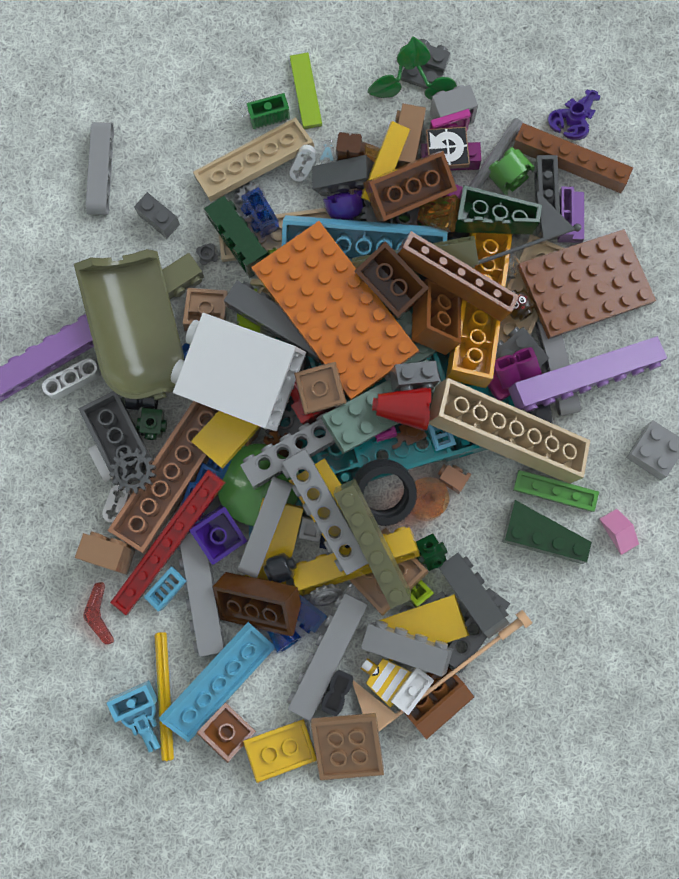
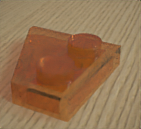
M451 195L421 205L418 221L427 226L454 232L460 199L457 195Z

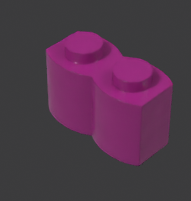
M532 347L521 349L513 355L502 356L495 360L494 367L502 389H508L514 383L542 374Z

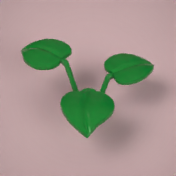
M412 36L408 44L400 48L397 55V62L399 64L398 76L395 78L393 75H385L378 78L368 88L367 93L378 98H390L397 95L402 88L399 81L401 80L403 67L407 70L417 67L426 86L429 87L424 91V94L430 100H432V96L440 91L447 92L457 87V84L449 77L437 78L432 84L428 82L421 66L430 60V51L424 43Z

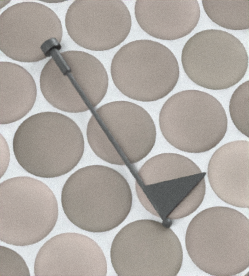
M537 192L538 204L542 205L540 222L543 238L478 260L479 264L572 231L578 232L582 227L579 223L572 226Z

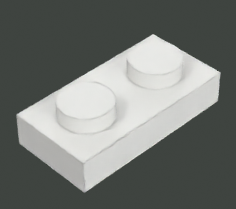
M415 668L394 695L391 702L409 715L434 680L421 669Z

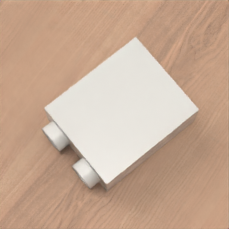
M202 313L200 321L194 320L187 330L186 343L190 344V348L185 361L180 359L173 368L171 382L176 384L173 393L260 427L277 431L296 381L294 373L299 372L306 352L291 344Z

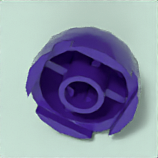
M354 190L352 195L346 192L328 196L327 199L324 198L323 202L327 214L332 219L354 220L355 217L360 215L364 207V199L361 198L362 190Z

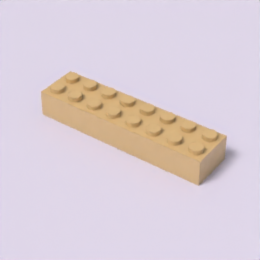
M447 378L435 386L430 407L429 425L571 484L584 478L590 446L589 439Z

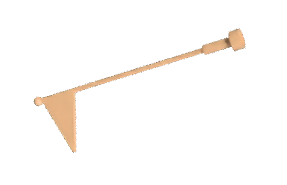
M521 610L515 614L517 617L515 621L497 633L498 636L431 686L421 699L500 639L504 640L522 625L525 628L530 626L532 621L526 613ZM353 680V686L362 713H376L379 731L404 713L402 710L397 713L393 712Z

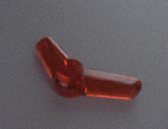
M97 582L93 586L83 618L100 640L108 645L114 642V638L101 618L100 612L105 584Z

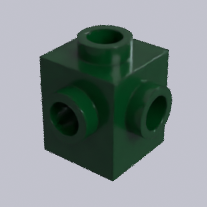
M142 408L141 418H137L136 428L141 436H144V439L157 440V437L162 438L163 432H166L167 420H164L165 414L162 409Z
M433 533L416 541L420 553L417 559L422 565L425 564L428 571L441 567L447 561L445 554L448 551L444 543H439Z

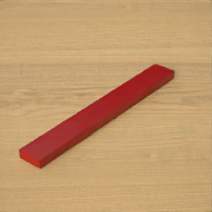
M207 470L110 603L124 615H128L188 535L189 529L196 524L225 485V481L211 470Z

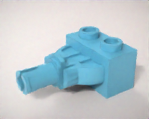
M150 680L111 697L106 703L115 723L121 720L126 727L132 730L134 736L137 734L142 736L148 753L152 752L153 749L157 750L161 747L153 731V727L158 725L155 719V703L158 698Z

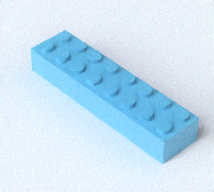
M285 215L282 225V246L318 221L321 222L350 261L354 257L373 254L385 241L393 250H398L403 240L411 231L430 243L447 241L448 232L445 227Z

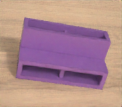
M562 186L559 191L560 214L572 226L579 223L582 228L578 232L572 231L558 236L557 242L582 243L584 241V192H574V187Z

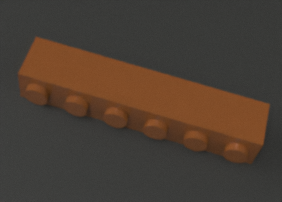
M522 123L513 145L515 150L519 149L523 154L535 159L537 155H557L559 169L618 193H622L634 168L525 123Z
M412 231L403 240L397 251L400 258L411 269L500 322L512 313L519 295Z

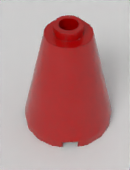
M431 388L380 393L377 395V398H373L372 411H376V416L419 430H427L430 418Z

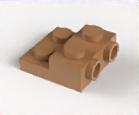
M187 288L183 317L184 331L188 330L194 320L200 321L202 313L226 321L227 307L225 306L224 299L228 291Z

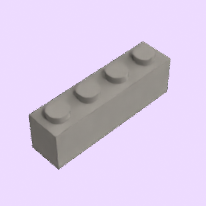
M379 620L368 624L361 649L441 677L446 674L453 651L452 648L448 647L447 643L438 640L435 643L428 641L427 636L415 634L414 636L408 634V630L395 627L393 629L387 627L388 623Z

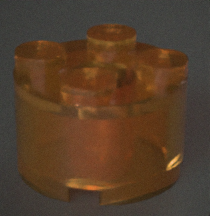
M432 477L416 480L417 500L411 514L422 521L437 519L444 513L449 504V493L446 485ZM430 495V499H433V501L426 504L425 499H422V497Z

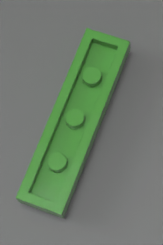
M521 470L517 472L513 491L590 512H595L599 491Z

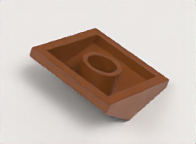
M225 702L196 734L228 763L244 746L243 741L251 738L256 731Z

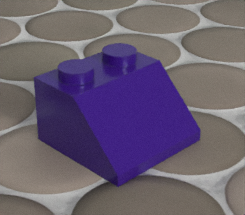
M223 505L204 516L189 529L212 565L248 542Z

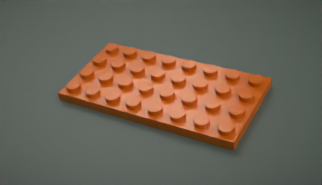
M320 221L251 267L254 274L323 365L336 362L343 391L350 400L356 398L387 376L395 364H403L419 353L417 346L379 297L355 272V266Z

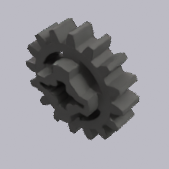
M127 448V454L120 451L121 457L119 459L114 457L113 459L116 464L110 465L114 472H111L109 475L116 478L112 483L114 485L120 484L118 486L120 491L126 488L127 494H130L132 490L135 494H139L140 488L146 491L145 485H152L153 483L150 481V478L156 477L152 473L156 466L150 465L154 460L151 457L147 458L148 453L145 451L140 454L138 448H136L134 453L130 448ZM135 458L133 461L126 462L127 459ZM144 463L147 469L146 475L143 474ZM120 467L123 470L122 477H120ZM130 468L135 469V470L137 471V473H136V474L131 473V472L129 471ZM138 480L141 481V482H139L138 484L129 485V484H131L133 481H138Z

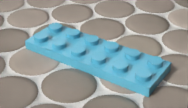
M247 622L159 717L160 721L189 742L276 646Z

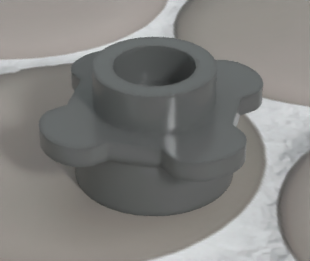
M205 244L196 249L201 265L218 260V255L214 251V244Z

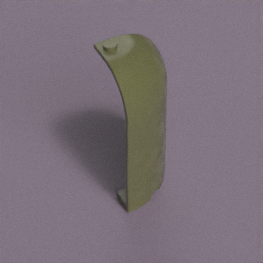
M146 249L133 254L123 255V260L112 261L111 257H90L74 263L99 368L107 385L114 392L125 398L143 399L154 397V400L167 398L166 394L173 393L176 385L171 382L173 368L180 359L184 361L185 359L158 252Z

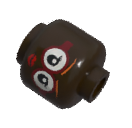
M515 289L512 292L519 295L512 313L509 315L515 320L519 319L522 321L534 312L535 304L526 291L521 290L517 292Z

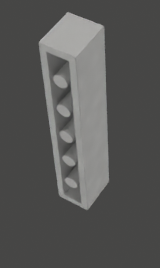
M189 532L177 549H181L182 557L179 558L181 570L185 571L186 578L184 579L187 581L183 587L185 591L188 590L189 599H186L188 612L191 611L192 620H189L191 632H195L196 640L193 641L194 652L198 653L199 657L219 654L225 647V642L212 588L214 579L211 563Z
M347 593L344 596L339 595L334 605L337 610L334 616L329 615L325 626L328 627L325 635L320 633L315 643L319 647L315 654L311 652L306 662L309 667L306 673L301 672L296 682L299 684L296 693L294 691L291 692L286 702L290 704L287 710L311 721L368 606L367 603Z

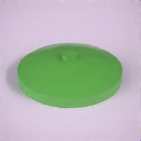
M251 444L242 447L232 458L223 478V481L226 483L218 493L221 504L225 506L231 517L253 527L260 511L262 498H265L272 480L254 490L240 465L244 463L243 459L262 453L261 449L267 446L266 444ZM277 454L279 459H286L282 455ZM263 460L260 462L259 468L267 470L271 463L268 460ZM284 473L276 477L286 482L291 480V477L287 479ZM293 488L286 503L296 505L299 497H297Z

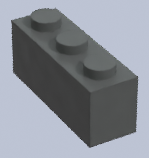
M367 155L312 166V189L321 196H330L336 192L346 193L356 188L364 189L363 182L368 180L374 161Z

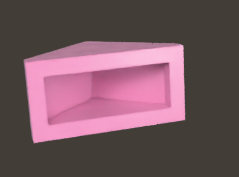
M618 509L599 519L621 555L639 545L633 524Z

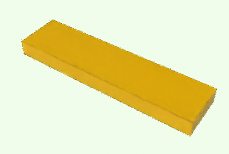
M394 121L390 122L368 180L395 169L408 137L409 128ZM364 188L361 198L370 202Z

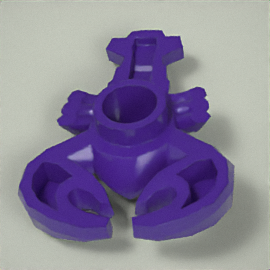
M587 89L585 91L586 96L578 102L571 98L565 103V106L569 109L553 110L548 116L550 128L554 132L561 133V129L564 128L563 118H566L569 128L567 132L563 133V136L573 141L584 139L589 134V124L586 118L591 119L596 110L591 109L593 101H599L601 98L598 92Z

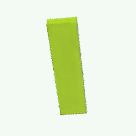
M309 53L290 55L303 128L321 127L322 119Z

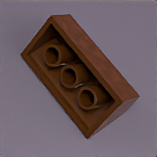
M225 572L212 586L220 620L240 625H246L249 622L258 629L288 636L294 635L301 607L298 587Z

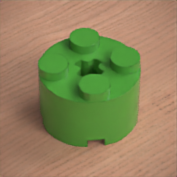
M513 147L505 152L504 158L499 162L495 161L489 167L491 171L489 178L504 195L508 194L507 191L509 189L513 192L529 178L528 172L531 170L533 173L535 170L534 165L519 149L515 150Z

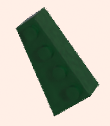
M463 185L457 198L452 232L532 235L540 222L542 205Z
M222 196L204 208L205 214L250 279L255 275L251 267L269 256V254L259 243L255 233L251 232L247 227L248 224L243 216L238 215L234 203L231 200L228 201L225 196Z
M517 500L512 502L502 539L503 543L580 564L587 563L592 544L591 541Z

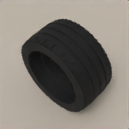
M377 459L364 464L357 471L353 479L356 480L362 494H364L367 483L375 476L394 474L399 477L404 486V493L400 501L394 507L386 510L370 508L378 525L390 526L401 522L410 515L416 504L417 489L413 477L404 466L390 459Z

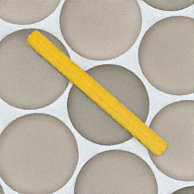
M165 632L155 633L154 635L159 717L171 706L167 634ZM159 719L162 761H171L174 759L172 730Z

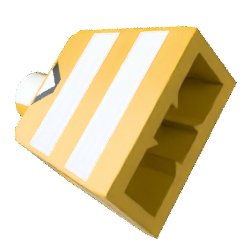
M367 658L360 668L370 675L366 684L390 708L393 706L392 698L412 673L383 658L378 665Z

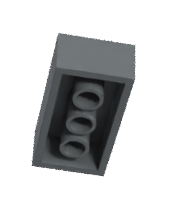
M112 391L79 408L110 473L114 472L110 465L116 464L113 458L117 457L119 459L121 457L120 451L127 454V448H130L133 453L138 448L140 454L145 451L148 453L147 458L151 457L119 394ZM135 458L127 459L126 462L133 461ZM145 463L143 467V472L147 471ZM120 467V477H122L123 470ZM130 468L129 471H130L131 473H133V474H136V473H137V471H136L135 469Z

